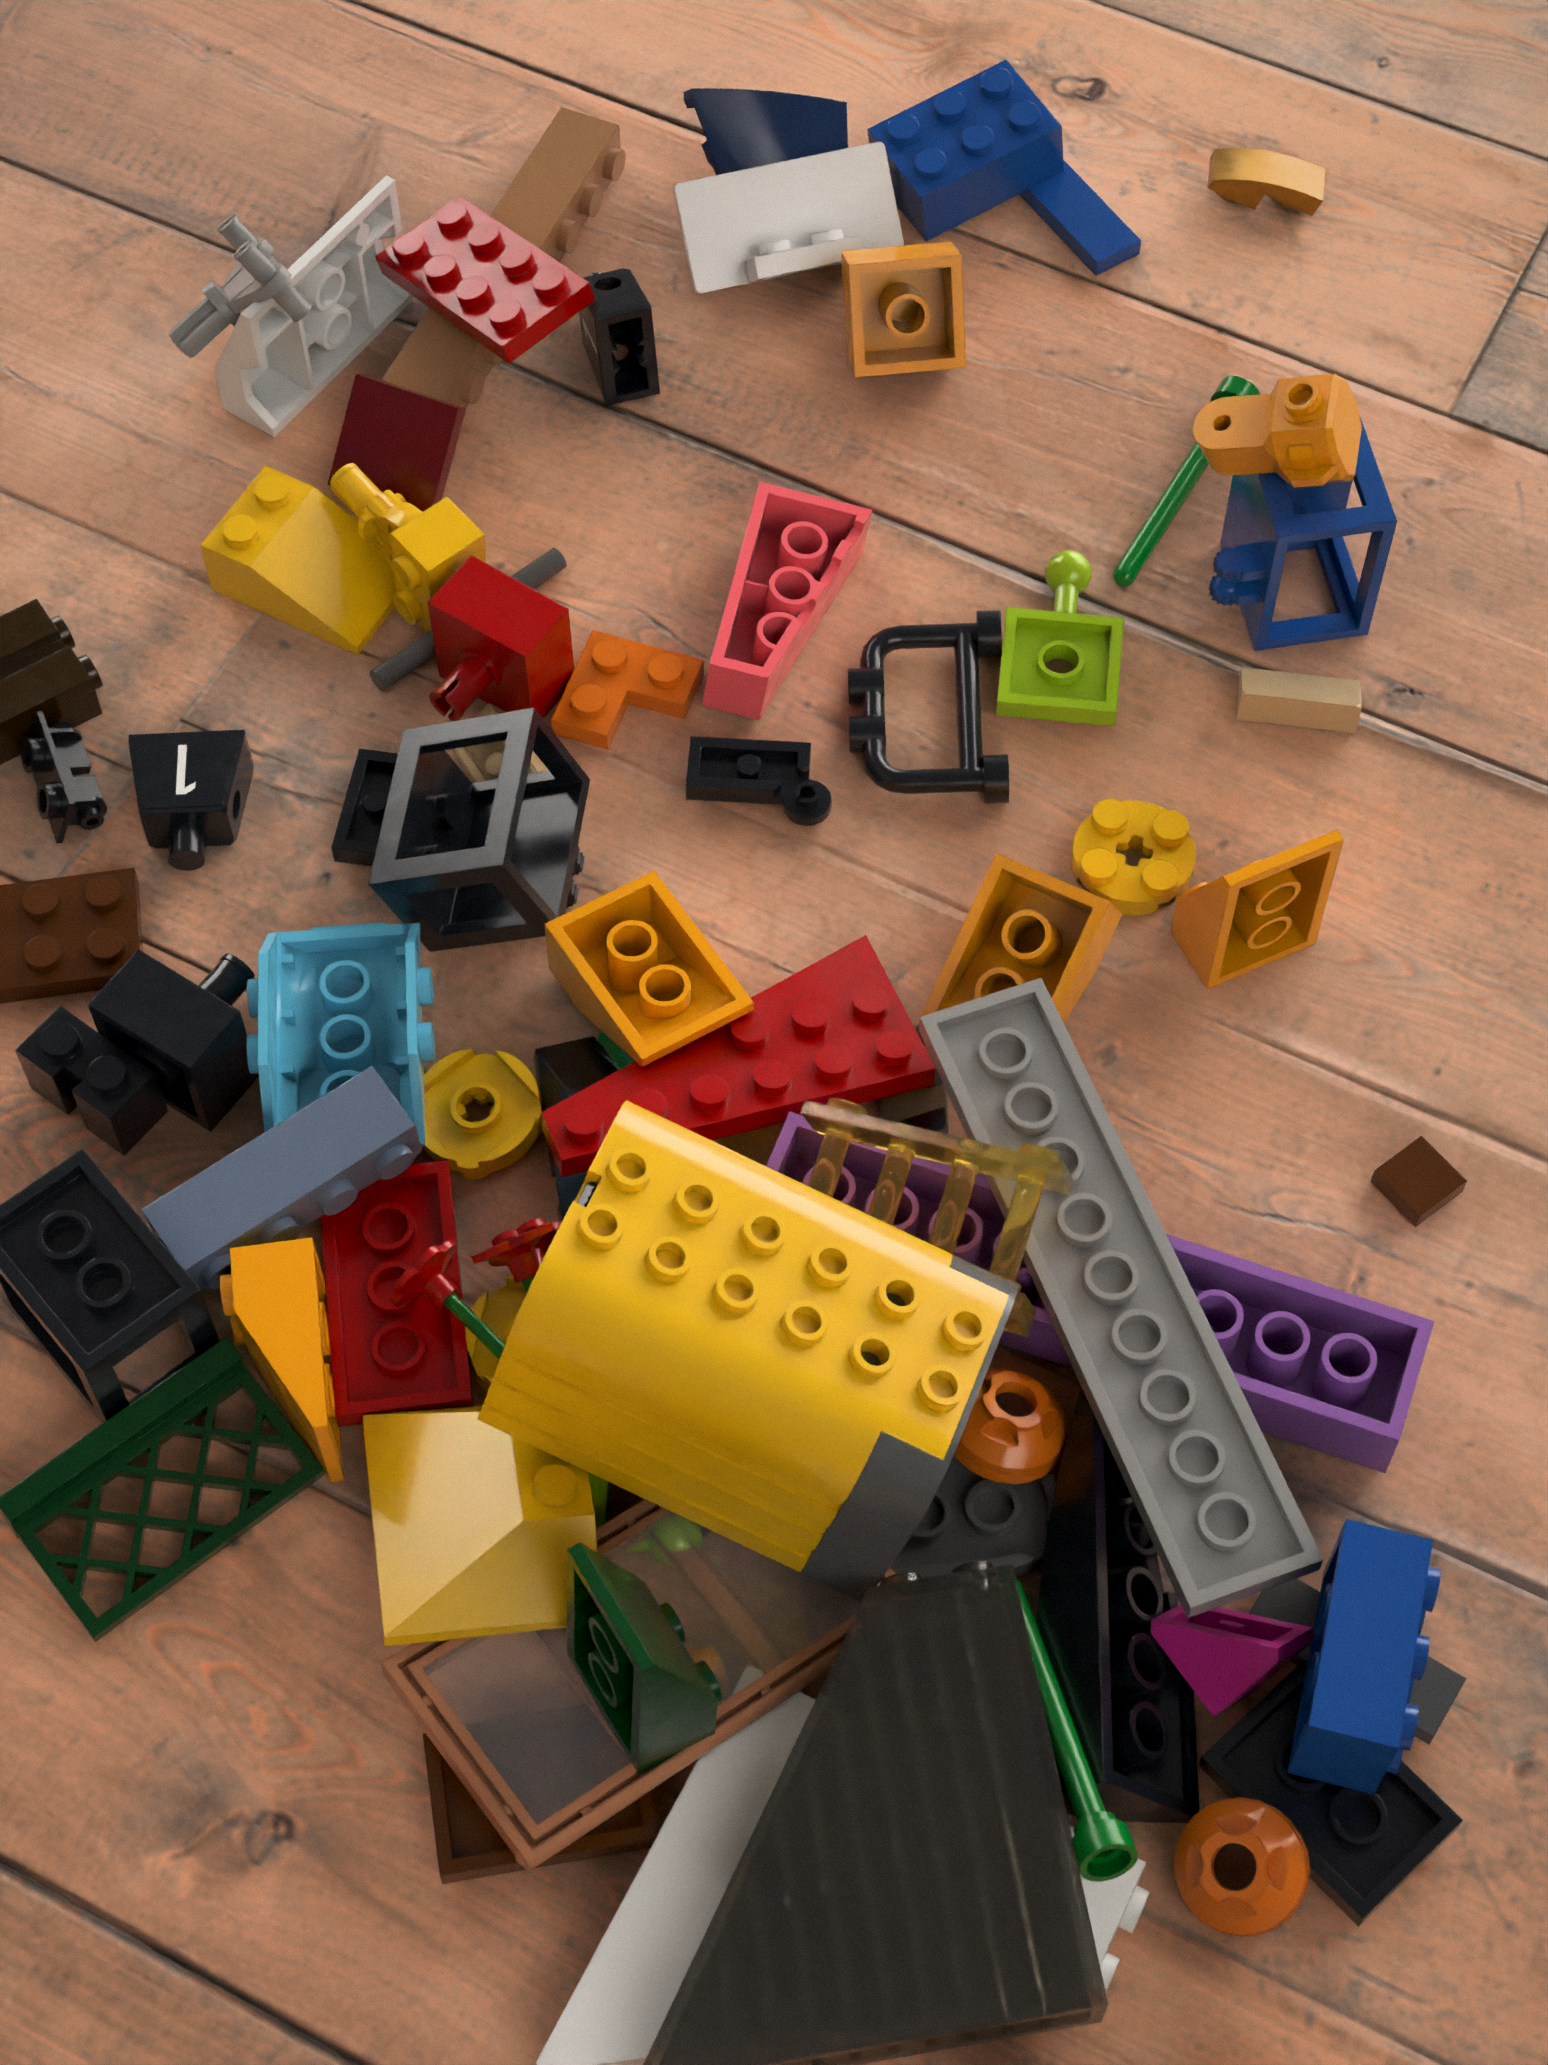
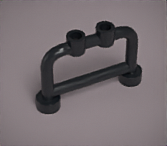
M1000 610L976 611V623L900 625L885 628L873 635L863 647L860 668H848L849 704H861V716L849 717L850 753L862 752L866 774L877 786L889 792L902 794L984 792V804L1009 803L1008 754L983 755L978 658H1001ZM954 647L959 768L896 769L886 759L884 658L891 651L898 649Z

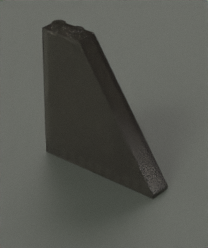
M972 1561L955 1567L951 1574L923 1578L919 1573L905 1572L883 1579L880 1582V1586L868 1588L643 2065H860L1102 2022L1108 2007V2000L1013 1564L994 1567L989 1561Z

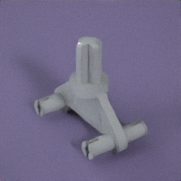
M235 214L227 217L217 229L237 250L233 256L237 260L221 287L211 280L201 289L206 298L171 329L169 334L178 349L190 358L195 357L230 323L235 327L242 310L246 309L253 302L260 303L273 298L291 317L293 322H298L304 318L312 308V305L289 282L291 273L271 255L273 246L262 236L256 239L238 220Z

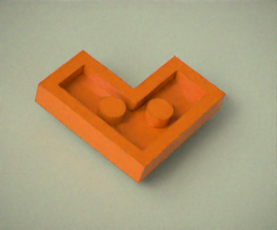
M592 630L551 719L552 731L557 736L608 750L628 704L685 719L704 675V660Z

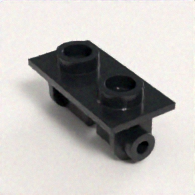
M37 711L30 736L23 738L21 758L25 771L33 773L38 788L37 806L42 819L49 820L56 843H63L68 825H80L86 830L100 827L104 822L107 806L95 775L73 777V775L89 774L92 767L81 733L66 722H60L48 728L43 711Z

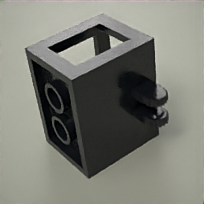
M535 708L405 729L402 733L368 885L404 924L420 923L421 943L430 952L546 936L545 923L564 915L567 907H573V904H576L579 888H577V884H573L574 880L572 877L582 872L585 859L583 852H579L578 843L590 779ZM506 740L498 779L472 783L445 751ZM533 751L548 771L528 774Z
M83 1148L0 1205V1295L102 1424L220 1341L200 1287ZM178 1321L182 1326L192 1355L128 1401L113 1367Z

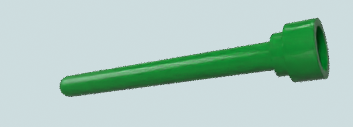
M1227 376L1217 387L1211 397V401L1223 397L1259 395L1260 392L1254 384L1245 378ZM1197 441L1115 567L1113 580L1117 585L1127 587L1135 581L1209 463Z
M1004 1578L998 1582L995 1594L1077 1819V1823L1073 1828L1074 1836L1070 1846L1079 1872L1086 1880L1095 1882L1117 1878L1128 1872L1138 1859V1852L1126 1823L1117 1820L1113 1813L1105 1810L1023 1586L1015 1578Z

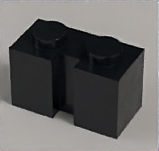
M59 1006L15 1049L31 1089L67 1115L78 1106L86 1128L123 1156L168 1112L156 1074L62 1006Z

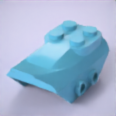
M386 922L322 926L312 927L310 930L268 933L258 953V978L248 979L249 1014L251 1018L258 1017V1034L247 1035V1061L250 1074L259 1073L264 1131H268L370 1066H373L415 1124L420 1145L423 1148L426 1144L424 1062L435 1061V1039L433 1023H423L422 1006L434 1004L431 967H421L420 923L388 925Z

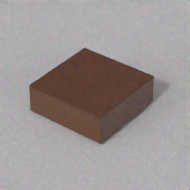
M1423 1136L1417 1138L1374 1170L1371 1178L1373 1185L1415 1227L1462 1193L1467 1183V1180Z

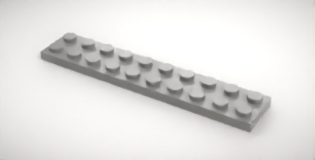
M1042 978L921 1016L919 1018L921 1037L1187 1618L1320 1570L1324 1559Z

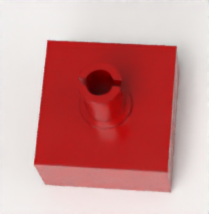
M471 555L427 602L438 673L440 677L445 679L438 688H435L429 694L430 702L443 717L453 708L448 715L451 721L460 720L464 712L477 698L487 704L491 703L505 712L535 708L540 716L544 718L561 699L574 671L569 609Z

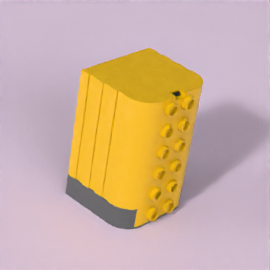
M626 1100L614 1119L588 1170L575 1201H572L528 1289L508 1335L477 1420L865 1603L920 1524L945 1476L1011 1313L1018 1285Z

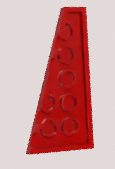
M865 935L751 997L754 1002L753 1011L643 1067L634 1061L542 1112V1130L561 1177H566L589 1170L614 1119L626 1100L709 1140H715L784 1123L789 1111L808 1117L934 1086L936 1068L871 943Z

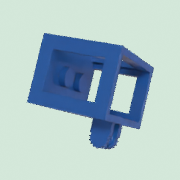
M1362 420L1356 472L1351 481L1326 483L1324 486L1293 488L1291 484L1283 480L1277 473L1233 475L1220 541L1222 549L1214 557L1213 572L1217 574L1212 576V581H1210L1209 595L1212 596V600H1215L1217 604L1220 603L1223 606L1240 605L1254 651L1368 635L1397 519ZM1354 480L1362 506L1346 508L1352 481ZM1372 532L1360 581L1358 582L1343 536ZM1315 548L1337 613L1273 622L1272 617L1286 552Z

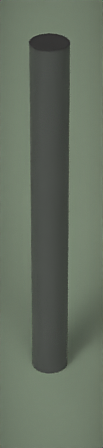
M552 548L510 577L535 589L566 568V560L558 549ZM432 630L370 671L372 681L381 691H384L436 656Z

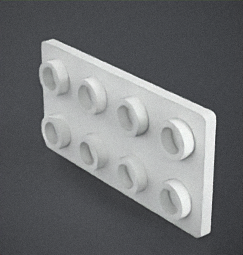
M882 142L681 182L673 187L693 287L697 294L842 264L841 251L904 246L886 149Z

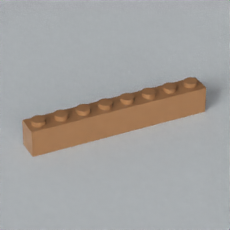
M561 107L490 216L560 262L565 253H571L576 247L580 230L588 217H594L597 214L602 203L603 194L611 181L616 182L623 172L626 154L620 145L619 125ZM428 308L381 380L467 408L469 403L475 404L478 401L483 390L485 378L492 367L500 365L503 359L434 310Z

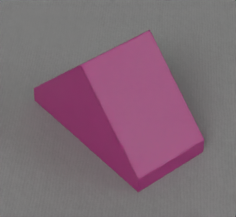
M1180 1604L1151 1620L1152 1636L1213 1717L1249 1696L1313 1642V1627L1221 1607L1187 1618Z

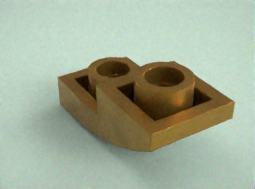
M1249 148L1215 149L1210 156L1207 188L1216 192L1218 196L1228 202H1238L1253 210L1256 209L1264 195H1268L1285 208L1297 209L1313 216L1323 202L1325 169L1310 162L1271 151Z

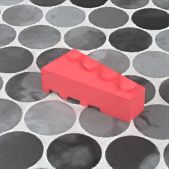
M759 482L709 663L702 706L756 720L761 719L862 555L873 512L872 509Z

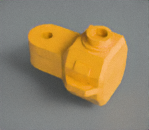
M1337 374L1278 379L1271 394L1216 399L1205 405L1194 420V437L1210 467L1219 474L1277 473L1283 480L1291 484L1293 488L1324 486L1326 483L1348 482L1355 476L1362 431L1358 404L1348 382Z

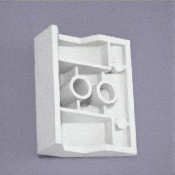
M386 175L287 269L291 273L289 282L312 305L311 310L304 318L298 322H293L291 317L273 298L260 303L253 302L240 314L214 369L224 410L275 437L413 301L410 293L381 273L375 256L384 251L382 238L395 237L402 231L395 179Z

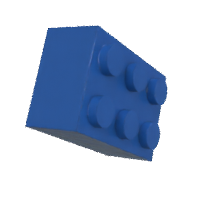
M1007 59L867 129L869 144L875 142L884 143L896 204L925 242L1025 192L1026 187L1064 172L1061 124Z
M1345 1519L1323 1571L1313 1626V1642L1310 1644L1287 1773L1373 1795L1386 1772L1397 1774L1403 1750L1409 1751L1411 1749L1416 1731L1419 1707L1408 1703L1414 1681H1420L1424 1674L1430 1637L1420 1633L1426 1611L1432 1612L1440 1584L1441 1569L1429 1566L1433 1544L1432 1539Z

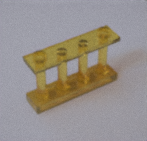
M830 1098L827 1105L804 1101L801 1114L815 1133L824 1135L808 1186L833 1198L850 1142L887 1150L868 1215L893 1226L913 1158L917 1157L951 1166L928 1243L951 1254H954L978 1172L1016 1181L990 1272L1018 1285L1017 1295L1003 1331L1029 1337L1036 1310L1025 1293L1020 1292L1021 1285L1016 1282L1043 1188L1071 1195L1074 1180L1065 1163L1059 1161V1154L1045 1147L1033 1144H1021L1019 1151L868 1116L866 1115L867 1110L864 1107L843 1099Z

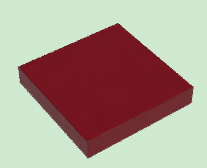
M356 374L327 485L331 486L332 476L341 467L354 463L381 492L391 490L394 494L400 493L405 498V502L414 505L424 512L442 500L466 408L365 374Z

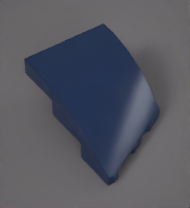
M692 88L683 92L686 107L695 108L707 139L701 146L708 163L713 167L716 175L848 148L847 102L802 94L748 89Z

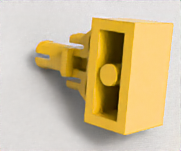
M350 463L341 467L332 476L330 481L331 491L359 518V536L367 543L371 541L383 553L390 565L395 579L396 594L393 596V601L400 615L409 624L415 625L418 623L426 633L429 632L432 628L427 602L471 555L486 563L485 534L447 496L422 512L414 505L405 502V498L400 493L394 494L391 490L381 492L356 464Z

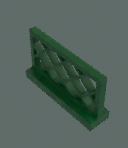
M225 1337L0 1495V1514L96 1642L325 1475V1471L245 1367L243 1357L230 1340ZM242 1389L257 1408L253 1433L214 1428L217 1406ZM206 1414L204 1427L191 1425ZM264 1419L277 1436L262 1434ZM174 1436L202 1439L196 1474L157 1469L161 1445ZM211 1440L250 1445L245 1480L205 1475ZM259 1447L289 1450L303 1468L282 1484L254 1481ZM149 1455L147 1467L133 1466ZM118 1476L143 1479L144 1485L138 1515L99 1510L103 1487ZM154 1481L193 1486L187 1521L148 1516ZM203 1487L242 1492L238 1516L225 1526L197 1523ZM252 1493L266 1495L249 1507ZM91 1496L89 1509L75 1507ZM58 1518L86 1521L79 1557L49 1553L36 1534ZM97 1522L136 1527L129 1563L90 1558ZM145 1529L185 1533L181 1558L167 1568L139 1565ZM194 1535L209 1536L192 1549ZM60 1567L77 1569L74 1586ZM87 1570L127 1575L122 1600L97 1618L82 1598ZM137 1576L152 1578L134 1591Z

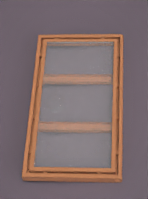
M643 1499L596 1529L597 1553L644 1581L659 1605L667 1602L672 1606L685 1632L686 1640L683 1645L695 1663L703 1660L708 1664L718 1681L722 1693V1700L717 1705L715 1734L640 1773H637L567 1655V1625L445 1641L413 1643L381 1662L382 1673L513 1852L517 1863L523 1866L527 1872H530L919 1612L920 1605L915 1595L912 1594L895 1572L889 1568L870 1597L863 1603L646 1499Z

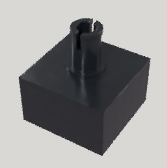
M138 949L88 1004L98 1033L156 1074L167 1105L210 1132L259 1077L258 1073L250 1074L247 1033L241 1012L232 1006L247 990L248 979H255V974L242 960L232 954H224L214 969L197 985Z

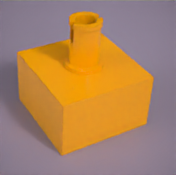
M952 241L841 251L847 362L855 378L966 368L962 255Z

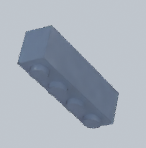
M370 1066L147 1205L142 1211L153 1233L200 1287L201 1291L208 1287L216 1289L220 1287V1276L231 1274L230 1248L295 1240L300 1234L301 1228L323 1214L330 1216L343 1211L355 1201L359 1191L378 1179H391L404 1172L413 1163L415 1156L422 1152L415 1124L374 1067Z

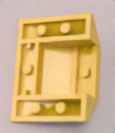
M482 1405L362 1415L384 1646L567 1629V1548L581 1542L597 1552L595 1512L588 1472L477 1420Z

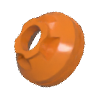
M989 1369L954 1456L968 1470L998 1483L1022 1484L1040 1479L1055 1468L1063 1454L1068 1433L1067 1417L1064 1409L1053 1392L1033 1377L1015 1370ZM1004 1392L1019 1394L1030 1403L1033 1412L1024 1417L1010 1415L998 1406L995 1397Z
M1239 1797L1223 1799L1212 1803L1193 1816L1183 1829L1176 1845L1174 1871L1181 1897L1196 1917L1207 1926L1221 1933L1243 1937L1261 1935L1275 1930L1294 1915L1302 1904L1308 1889L1310 1862L1303 1837L1291 1819L1276 1807L1263 1801ZM1231 1843L1247 1847L1256 1860L1255 1878L1249 1886L1241 1890H1231L1224 1887L1218 1881L1214 1872L1216 1854L1222 1847Z

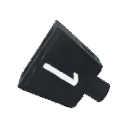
M622 268L605 273L596 272L583 277L590 282L596 300L579 312L582 340L606 405H614L660 394L652 309L631 270ZM616 344L623 345L629 350L627 357L618 361L613 351H618Z
M245 730L129 735L128 743L138 809L149 846L156 849L168 848V863L176 869L191 871L201 868L205 864L206 846L231 845L238 837L254 772V764Z

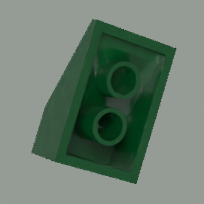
M580 1542L567 1548V1655L637 1773L715 1734L717 1705L722 1700L720 1686L708 1664L703 1660L695 1663L683 1645L686 1640L685 1632L672 1606L667 1602L659 1605L644 1581Z

